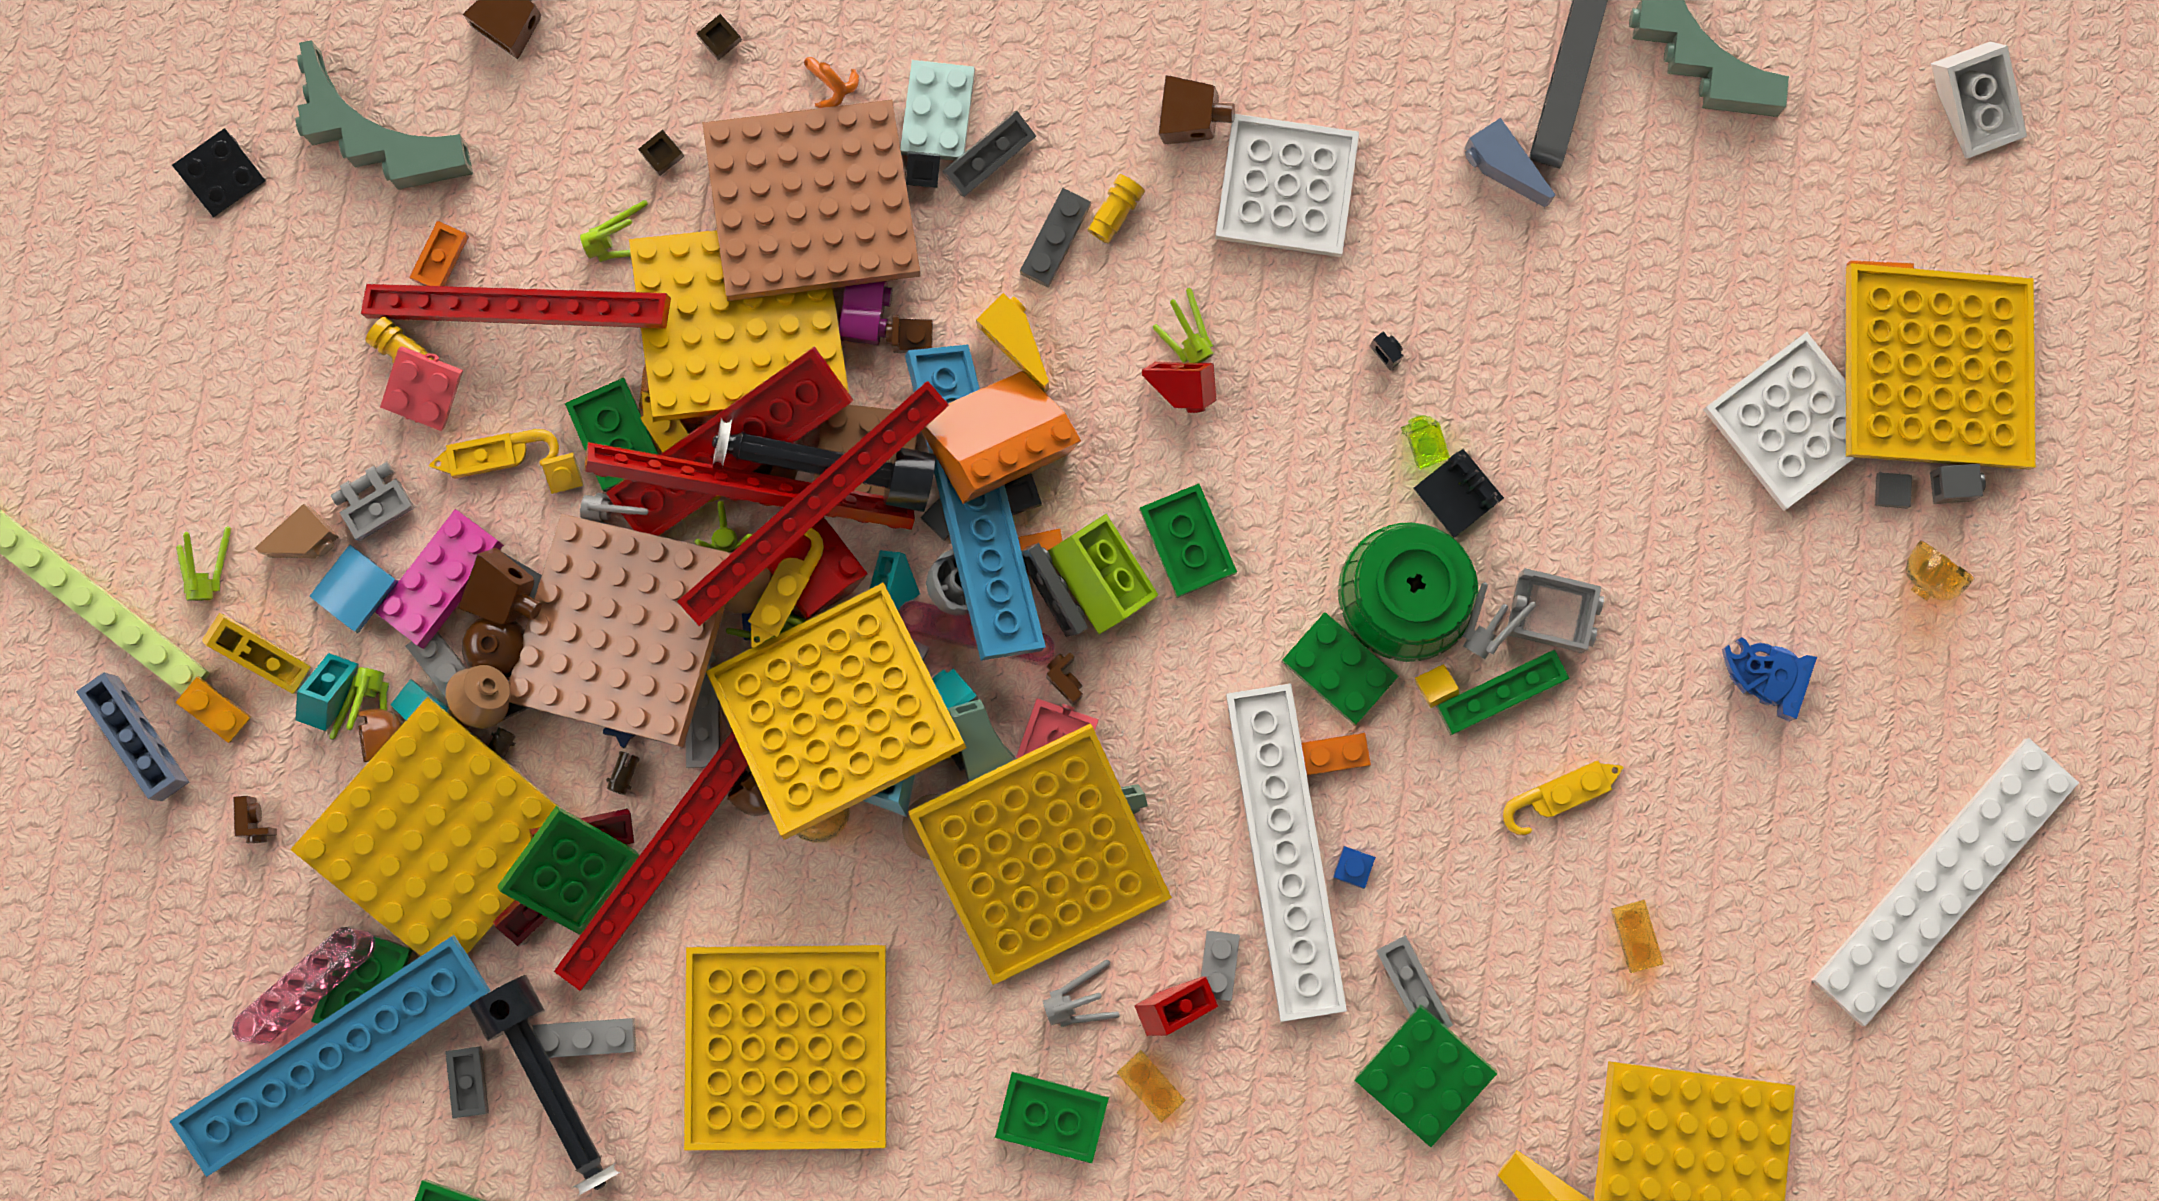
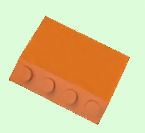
M1024 371L948 403L950 406L921 430L963 504L1069 455L1081 442L1066 413Z

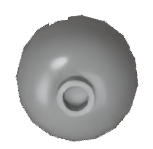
M951 549L941 554L928 571L926 581L928 595L934 605L943 612L954 616L968 615L969 611L954 551Z

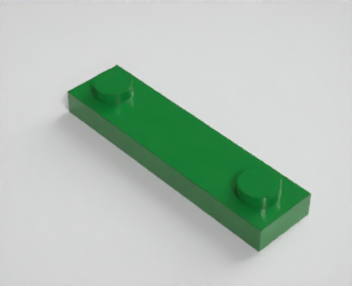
M1554 649L1437 705L1436 708L1451 736L1570 678Z

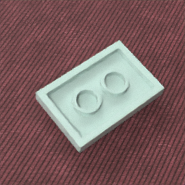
M912 60L900 147L901 155H907L908 151L940 154V159L955 161L965 153L975 67Z

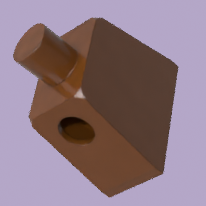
M477 0L463 14L472 28L517 60L541 18V14L536 5L531 2L532 0Z
M1165 75L1159 135L1163 144L1210 140L1215 136L1216 122H1234L1235 104L1219 103V95L1215 86Z
M493 548L477 554L458 608L498 624L506 625L520 619L522 615L530 620L535 619L541 611L542 603L529 596L534 585L533 576L499 549Z

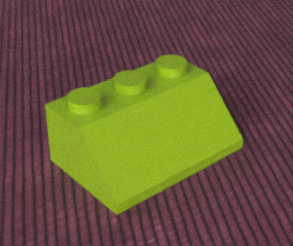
M1107 513L1048 550L1054 567L1066 581L1072 595L1076 598L1098 634L1126 619L1159 595Z

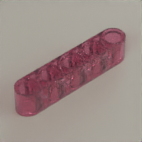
M913 600L905 602L900 607L898 612L908 632L978 650L976 641L968 637V631L972 627L969 614L954 616L943 612L935 605ZM912 609H918L923 613L922 620L916 625H910L905 621L907 612ZM949 617L954 621V627L950 632L941 633L937 630V623L941 618ZM1042 633L1045 643L1050 648L1046 656L1036 657L1032 653L1008 656L1007 658L1034 665H1045L1053 659L1055 645L1049 635Z
M350 927L337 929L235 1018L232 1025L234 1038L239 1042L259 1045L272 1042L372 955L375 949L374 936L368 931Z

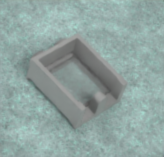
M1524 568L1518 576L1508 625L1531 602H1535L1536 607L1509 636L1577 651L1578 653L1587 651L1589 646L1593 647L1597 636V628L1593 627L1595 615H1600L1603 608L1604 596H1600L1602 586Z

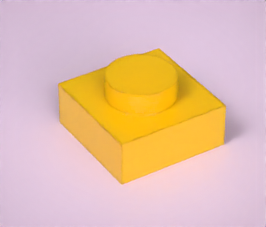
M574 452L542 460V468L551 494L583 486V479Z

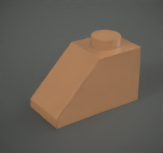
M303 504L260 542L255 549L269 558L315 559L317 556L321 557L327 554L333 548V542L339 536L313 508Z

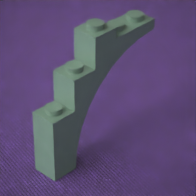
M1641 0L1637 8H1632L1629 27L1634 28L1633 39L1667 43L1664 52V62H1668L1667 74L1702 78L1699 86V97H1703L1702 108L1778 117L1786 108L1789 76L1758 69L1740 61L1720 48L1701 29L1688 10L1684 0Z
M310 40L299 43L301 54L297 55V61L301 73L305 74L307 83L302 87L307 103L297 105L299 117L295 118L300 136H304L312 145L339 140L342 157L347 158L355 168L382 162V169L386 180H390L398 190L473 174L468 144L460 134L439 137L408 135L386 129L364 118L346 104L338 94L327 73L322 53L314 42Z
M981 699L948 708L967 747L960 751L968 782L1018 759L1001 742L994 731ZM1139 784L1121 787L1133 814L1139 812L1140 808L1148 806L1145 793Z

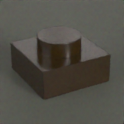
M721 14L696 33L698 39L718 61L742 41L741 36Z
M663 129L638 148L640 154L659 176L684 157L682 151Z

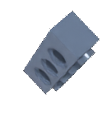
M103 672L76 691L148 799L164 801L189 783V780L119 676Z

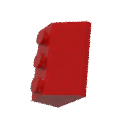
M825 517L812 527L823 539L824 549L822 556L795 604L806 619L853 593L868 575ZM805 535L801 536L767 567L772 575L783 559L797 558L804 561L811 548V540Z

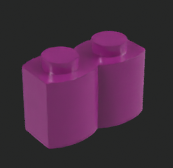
M887 281L845 286L839 326L841 341L879 346L880 337L886 338L888 319L883 318L885 306H891L893 289L888 287Z

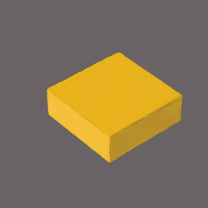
M1444 664L1415 677V683L1430 708L1460 695L1457 684Z

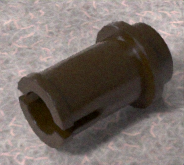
M498 727L496 732L492 731L491 735L493 738L488 747L504 759L510 746H515L516 743L513 741L516 736Z
M620 751L611 778H607L606 782H608V790L626 795L627 790L632 788L629 784L640 758L632 755L628 766L625 767L624 765L629 753Z

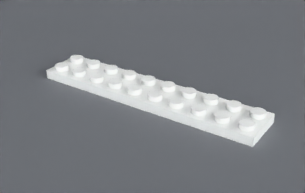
M1284 684L1227 693L1226 700L1280 1022L1346 1012L1347 1008L1292 685Z
M2030 738L2024 739L1811 981L1861 1026H1866L2079 782Z

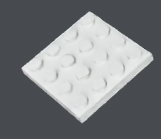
M1235 114L1234 122L1231 125L1215 239L1341 257L1359 132Z
M1808 332L1804 333L1703 409L1783 511L1855 458L1846 457V380Z

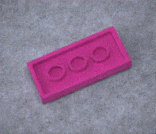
M454 509L375 613L424 650L461 602L477 554L493 548L501 550L504 545L461 512Z

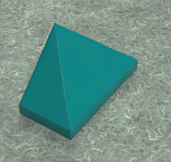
M880 550L869 589L884 582L897 610H899L919 596L920 592L906 555L901 552Z

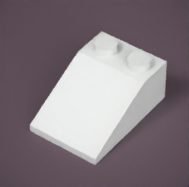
M1990 41L1931 63L1937 93L1965 158H1971L2027 137L2007 45Z

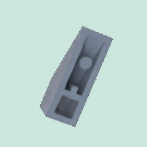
M1501 118L1468 139L1465 145L1466 158L1473 167H1478L1482 174L1544 208L1552 202L1555 193Z

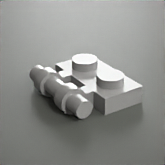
M388 462L383 463L377 468L375 466L365 470V475L353 482L347 481L340 485V490L331 494V498L337 506L347 500L351 505L339 513L357 541L363 540L415 508L400 481L394 479L385 484L384 478L394 473ZM373 485L376 491L360 499L359 493Z

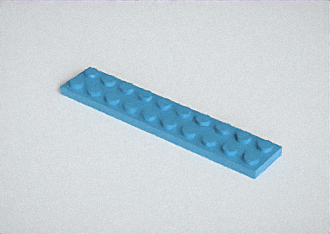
M968 344L908 350L905 355L914 392L926 381H929L947 403H951L980 390ZM926 440L929 453H933L931 447L929 446ZM935 456L934 475L980 660L1043 651L1046 645L1005 485L963 504Z
M453 935L170 1120V1123L205 1176L208 1177L491 990L455 935Z

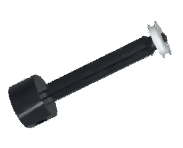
M721 418L718 435H715L712 440V446L715 448L713 464L719 462L722 464V468L726 454H732L737 461L740 459L821 475L845 454L745 434L743 432L733 435L730 434L732 419L729 423H725ZM902 447L890 458V462L886 461L863 484L883 487L884 505L924 512L933 481L935 454Z
M523 975L472 1002L469 1007L487 1041L503 1034L508 1038L575 1166V1171L583 1174L585 1178L584 1181L574 1186L579 1189V1195L592 1188L599 1190L606 1185V1180L620 1172L615 1170V1164L603 1170L600 1164L602 1155H599L529 1021L545 1010L527 975ZM505 1002L509 1005V1014L505 1011Z

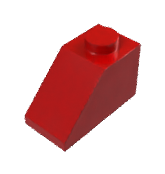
M1154 362L1142 369V376L1174 408H1186L1188 413H1200L1217 401L1214 363Z
M1206 976L1159 991L1134 1005L1146 1036H1167L1219 1007Z

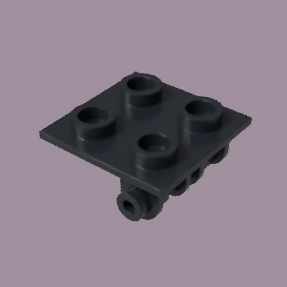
M225 128L172 164L213 218L266 181L239 147L240 145Z
M1464 449L1453 454L1448 461L1413 488L1453 538L1504 499Z

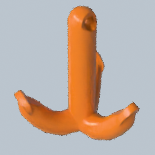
M807 57L804 60L805 67L834 92L831 98L815 103V107L838 106L843 102L845 95L853 93L857 89L859 75L855 69H851L849 81L844 83L829 64L819 63L813 57Z

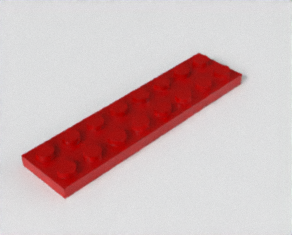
M814 346L659 455L713 464L715 448L712 446V440L715 435H718L721 418L725 423H729L732 419L730 434L736 435L743 432L745 434L794 443L852 403L853 398ZM726 454L723 467L752 472L762 464L740 459L737 461L732 454ZM715 462L713 464L717 466H722V464L719 462ZM627 479L622 480L606 492L614 505L646 508L648 510L647 515L621 514L634 531L656 536L661 535L717 496L697 494L694 491L679 488L668 489L645 482L634 483Z

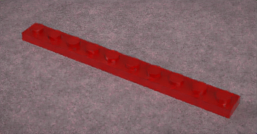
M366 284L361 315L367 319L387 317L388 319L666 329L671 297L667 293Z
M926 381L683 595L677 603L700 627L950 405L930 382Z
M588 442L585 456V472L593 473L600 477H617L634 483L645 482L668 489L679 488L702 495L712 494L724 496L731 500L757 502L764 506L784 507L811 484V482L728 467L722 468V466H712V464ZM855 490L825 515L832 518L853 519L860 523L870 522L887 525L893 529L904 528L912 530L915 521L914 510L884 505L883 495Z
M733 731L553 971L579 991L583 990L749 766Z

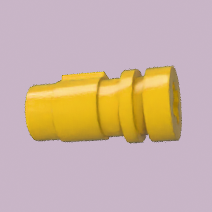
M1118 174L1113 182L1114 188L1110 187L1108 190V198L1103 202L1094 216L1093 222L1087 229L1090 234L1107 244L1110 243L1113 236L1119 231L1130 209L1134 210L1137 206L1135 201H1140L1145 193V189L1141 185L1122 174Z
M387 317L380 318L371 327L365 339L366 343L374 349L378 348V352L382 355L388 354L392 358V363H394L397 351L401 346L424 355L428 353L426 349L410 337H406L403 334V329L395 326Z

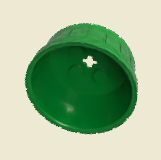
M1413 522L1397 523L1380 528L1367 535L1349 553L1339 578L1338 600L1340 609L1343 611L1342 615L1350 631L1354 632L1353 635L1365 647L1371 648L1374 653L1388 659L1394 658L1397 661L1414 662L1415 660H1427L1438 656L1439 653H1444L1453 647L1459 638L1463 637L1462 635L1468 627L1479 593L1478 580L1472 561L1466 551L1449 534L1426 524ZM1416 574L1421 575V582L1426 584L1425 589H1418L1416 593L1411 592V585L1406 583L1408 577L1414 578Z

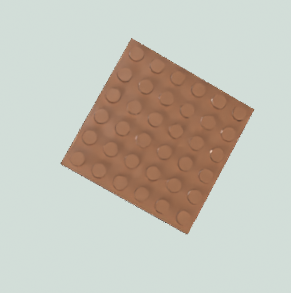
M892 99L702 122L727 301L920 277L919 259Z
M561 514L535 596V600L542 603V608L535 619L530 620L528 618L523 634V649L509 679V703L683 748L726 604L699 627L677 601L731 553Z

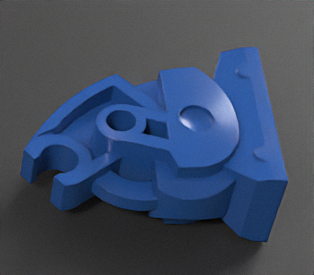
M1743 637L1735 641L1741 647L1740 654L1732 653L1730 645L1722 649L1724 661L1730 674L1729 677L1743 694L1748 692L1759 698V702L1762 704L1777 706V716L1790 722L1797 719L1817 657L1805 655L1798 658L1786 648L1771 646L1765 643H1756L1750 646ZM1757 652H1763V653H1766L1767 655H1766V656H1756L1755 653H1757Z

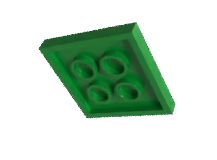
M556 805L497 887L501 893L581 935L637 860L639 854L633 848Z
M1420 1004L1359 1072L1354 1081L1428 1146L1432 1147L1497 1075V1070Z

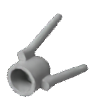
M596 493L595 496L584 495L580 507L581 518L607 524L604 520L608 521L612 512L648 514L646 508L612 505L610 498L604 493Z
M1486 582L1481 584L1468 627L1462 635L1467 639L1463 646L1486 659L1489 653L1494 655L1498 646L1536 607V603L1531 602L1496 637L1493 632L1508 609V606L1503 604L1487 629L1479 625L1475 631L1488 587Z
M1109 960L1094 966L1062 988L1050 992L1051 998L1043 1000V1004L1051 1026L1060 1023L1061 1027L1073 1023L1107 1020L1120 1016L1117 1011L1071 1016L1076 1014L1075 1008L1099 1000L1102 995L1101 993H1095L1072 1001L1070 995L1063 996L1109 966Z

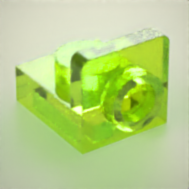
M1426 415L1416 416L1408 421L1409 424L1401 427L1402 434L1408 438L1416 466L1420 470L1450 458L1440 423L1432 417H1427Z

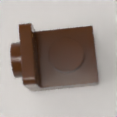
M893 315L892 324H887L886 343H892L894 353H907L908 350L932 348L933 320L900 319L899 315Z
M1069 652L1064 657L1060 653L1046 666L1050 670L1046 674V678L1073 706L1082 698L1083 693L1079 689L1083 686L1072 673L1069 672L1065 675L1062 672L1074 661L1075 657Z
M233 797L235 837L246 838V843L267 842V836L277 835L276 828H258L257 823L261 822L262 810L260 804L257 803L256 797Z

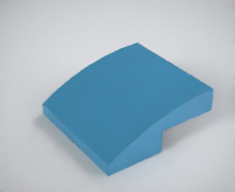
M349 545L310 594V597L354 632L359 633L399 581L352 545Z

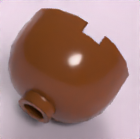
M367 709L358 712L357 718L364 717L365 724L358 726L364 762H369L400 728L401 723L398 717L390 711Z

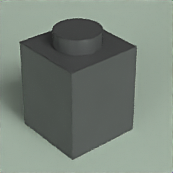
M1980 464L1940 466L1930 472L1933 504L1971 502L1983 496L1986 480L1984 474L1980 473Z

